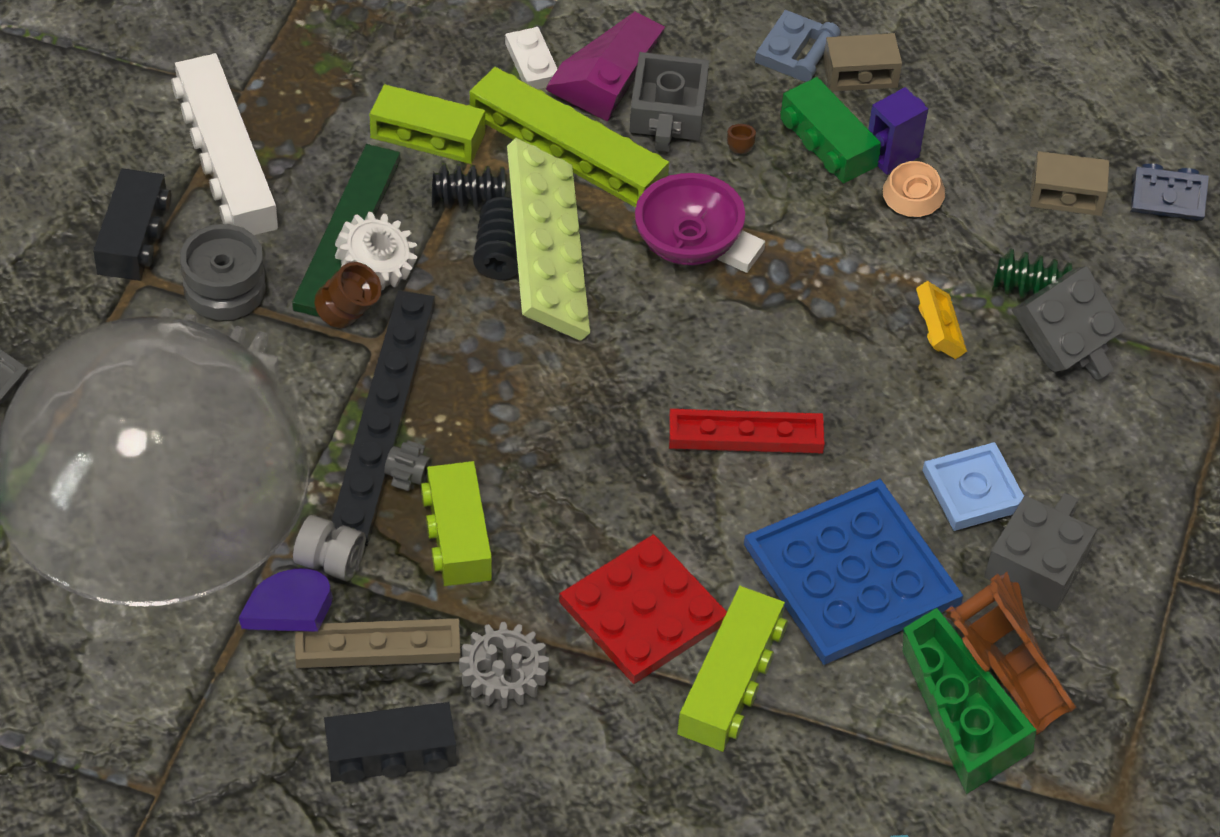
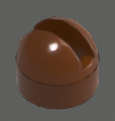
M735 124L728 128L727 144L731 151L742 155L747 154L753 149L756 130L752 126Z

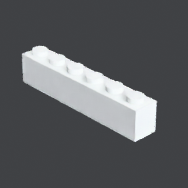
M214 53L176 62L177 77L171 79L173 92L176 99L182 98L184 102L181 103V111L185 124L192 123L193 128H190V134L194 148H201L203 152L200 154L201 166L205 175L211 174L212 179L209 180L214 200H221L222 205L219 206L223 224L245 228L253 235L277 230L276 204L217 54Z

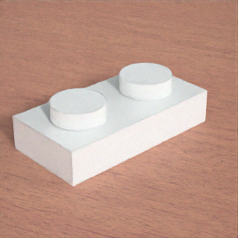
M539 27L505 34V44L521 80L535 89L546 88L557 71V67Z

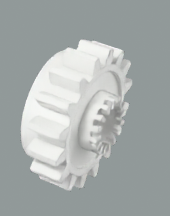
M368 212L365 220L357 214L351 223L347 221L344 223L337 237L335 246L338 249L335 259L341 260L342 266L349 262L366 264L379 277L382 286L381 290H384L385 286L390 284L395 288L401 279L406 280L417 260V256L414 254L417 244L408 242L411 232L410 230L401 232L399 230L401 224L399 220L390 224L388 223L387 214H383L380 220L375 219L372 212Z

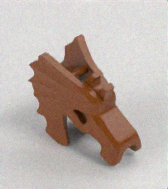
M1007 571L1001 576L996 574L990 579L991 582L987 587L957 608L949 607L945 610L947 613L945 616L953 621L956 627L963 632V643L981 668L987 672L990 670L991 665L1003 685L1009 690L1020 706L1021 712L1034 726L1036 735H1038L1055 719L1067 712H1072L1077 707L1047 663L1026 618L1020 585L1017 582L1010 581ZM994 601L997 602V606L973 623L968 620ZM1012 630H1015L1023 643L1004 656L994 643Z

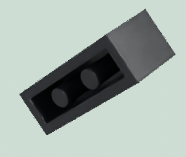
M121 168L93 250L97 275L141 281L145 266H151L154 254L153 241L160 238L163 226L162 214L163 211L168 212L171 205V190L166 189L164 174Z
M450 702L324 717L331 782L343 781L354 783L368 777L385 776L393 778L408 772L423 770L439 772L447 767L456 766V741Z

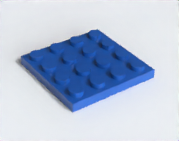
M881 478L745 535L744 546L779 599L785 602V608L823 665L902 631L904 627L935 608H938L943 613L949 607H956L962 603L963 594Z

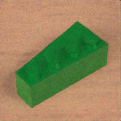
M938 608L903 628L902 651L966 794L1034 752L1036 729L990 672H985L963 643L960 635Z

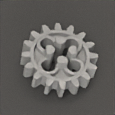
M501 622L500 628L497 631H494L489 624L485 625V635L481 636L473 632L471 634V645L463 644L462 658H459V672L462 673L463 686H471V696L473 698L484 694L485 705L490 706L494 699L500 700L502 708H507L509 699H514L519 706L523 705L525 693L535 698L538 685L544 686L546 683V672L548 671L549 657L545 656L546 646L544 643L536 644V633L534 631L524 636L522 634V625L520 624L513 631L507 629L506 622ZM496 647L503 650V661L497 660ZM505 669H511L512 683L505 680Z

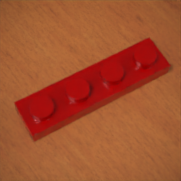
M670 409L669 449L823 453V413Z

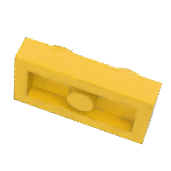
M929 281L924 282L916 288L920 301L918 308L926 321L929 331L927 333L928 341L936 351H942L957 359L965 354L967 349L950 294Z

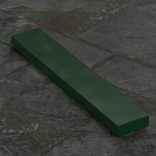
M370 144L365 145L292 301L293 311L320 317L314 304L315 295L319 288L331 279L342 266L341 260L335 259L338 249L335 246L337 237L346 221L351 223L355 215L358 214L363 220H365L368 212H372L374 216L376 215L399 165L400 152Z

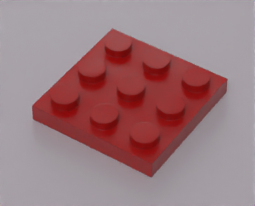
M654 534L559 593V603L633 684H636L718 630L727 613Z

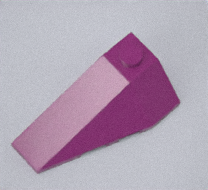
M633 12L563 61L549 81L546 90L608 122L636 77L639 52L651 53L664 32L665 26L637 12Z

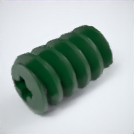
M1009 248L1004 257L1000 256L992 291L996 292L999 286L1004 283L1005 295L1010 296L1014 289L1018 287L1019 297L1025 299L1030 290L1033 291L1034 295L1067 272L1073 270L1072 263L1068 262L1062 271H1059L1058 260L1053 259L1048 267L1045 268L1043 256L1038 255L1033 264H1030L1029 253L1024 252L1017 261L1015 260L1014 249Z

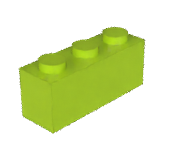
M386 84L383 85L369 114L370 138L472 164L485 136V110Z
M474 461L427 467L428 483H421L423 507L431 506L432 515H426L428 538H436L437 547L431 548L434 572H442L444 586L492 581V557Z

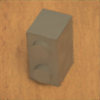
M895 33L826 37L823 64L828 87L831 91L898 88L902 61Z
M1038 151L1032 173L1030 207L1102 216L1108 193L1109 160Z

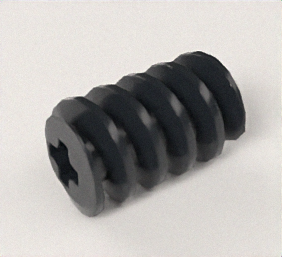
M442 163L438 173L433 171L432 208H437L442 198L446 209H452L455 200L458 199L461 210H466L470 200H472L475 211H481L485 201L497 197H506L507 174L505 168L500 166L497 175L493 176L490 166H485L480 176L477 173L476 166L471 165L467 175H464L461 164H456L453 174H449L446 163Z
M497 197L486 201L481 207L473 262L475 268L484 276L495 280H506L518 273L512 198Z

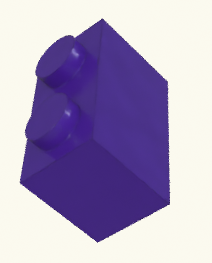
M906 87L872 105L868 130L881 142L878 167L886 175L890 174L900 164L913 161L920 156L928 108L920 98L914 96Z

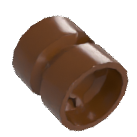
M349 262L343 265L317 291L314 302L317 313L330 326L336 328L349 327L378 301L382 289L379 277L366 264Z

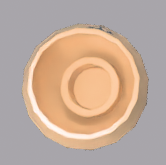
M909 161L893 169L883 185V197L887 205L896 213L908 217H922L932 214L941 207L945 199V187L937 170L932 166L920 161Z

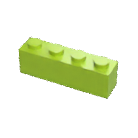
M739 585L680 711L677 735L724 752L730 738L735 740L738 738L745 716L740 714L745 705L750 707L753 705L759 689V683L755 682L759 672L762 674L767 673L774 655V651L770 650L773 641L780 643L786 631L788 620L782 618L784 601Z

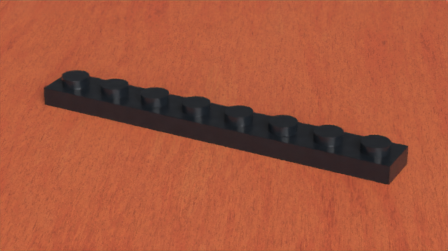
M398 290L332 517L335 529L344 525L364 532L366 535L365 546L367 547L388 476L384 471L385 463L391 448L397 444L435 307V296Z

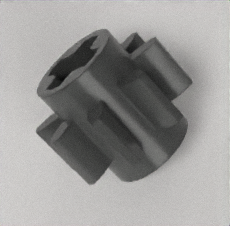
M408 440L407 443H402L401 448L396 446L391 448L384 470L385 474L394 477L391 486L409 491L410 488L414 489L415 483L421 485V483L426 482L427 467L432 465V458L423 455L424 445Z

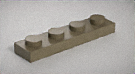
M459 618L323 623L318 632L295 631L296 668L459 662L460 658Z

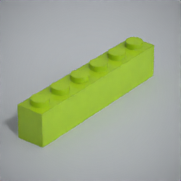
M494 67L470 90V106L485 110L486 125L513 140L518 138L559 159L565 160L572 165L574 174L635 208L639 197L651 184L668 176L669 161L663 159L659 154L652 153L634 143L631 139L619 135L605 127L602 123L588 118L571 106L555 100L542 90L535 89L519 80L516 76L508 74L497 67Z

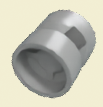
M310 515L304 521L296 538L293 562L315 571L324 567L325 574L347 582L354 576L360 564L365 548L366 535L362 531L344 525L335 529L332 521Z

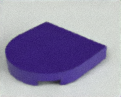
M291 569L266 578L254 589L239 616L241 628L248 630L318 632L333 600L329 581L322 573L311 569Z

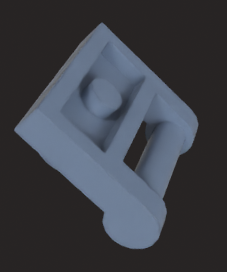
M784 10L757 50L755 63L807 82L816 73L815 66L824 54L826 37L840 36V29L832 22L821 24ZM809 39H815L816 41L806 57L797 61V57Z

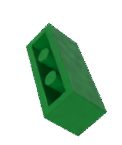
M818 77L783 93L780 118L787 128L792 129L802 140L804 146L809 151H813L823 162L827 171L833 173L843 184L878 166L881 142Z

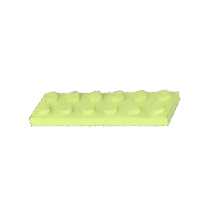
M515 138L507 145L522 315L581 341L590 334L573 167L565 160L559 159L534 145Z

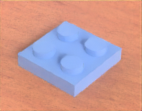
M995 442L924 462L922 471L953 531L1012 515L1024 497Z

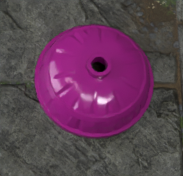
M680 173L654 182L641 194L635 208V223L639 234L649 248L661 258L681 265H699L719 258L732 247L744 228L745 207L739 194L726 182L706 174Z

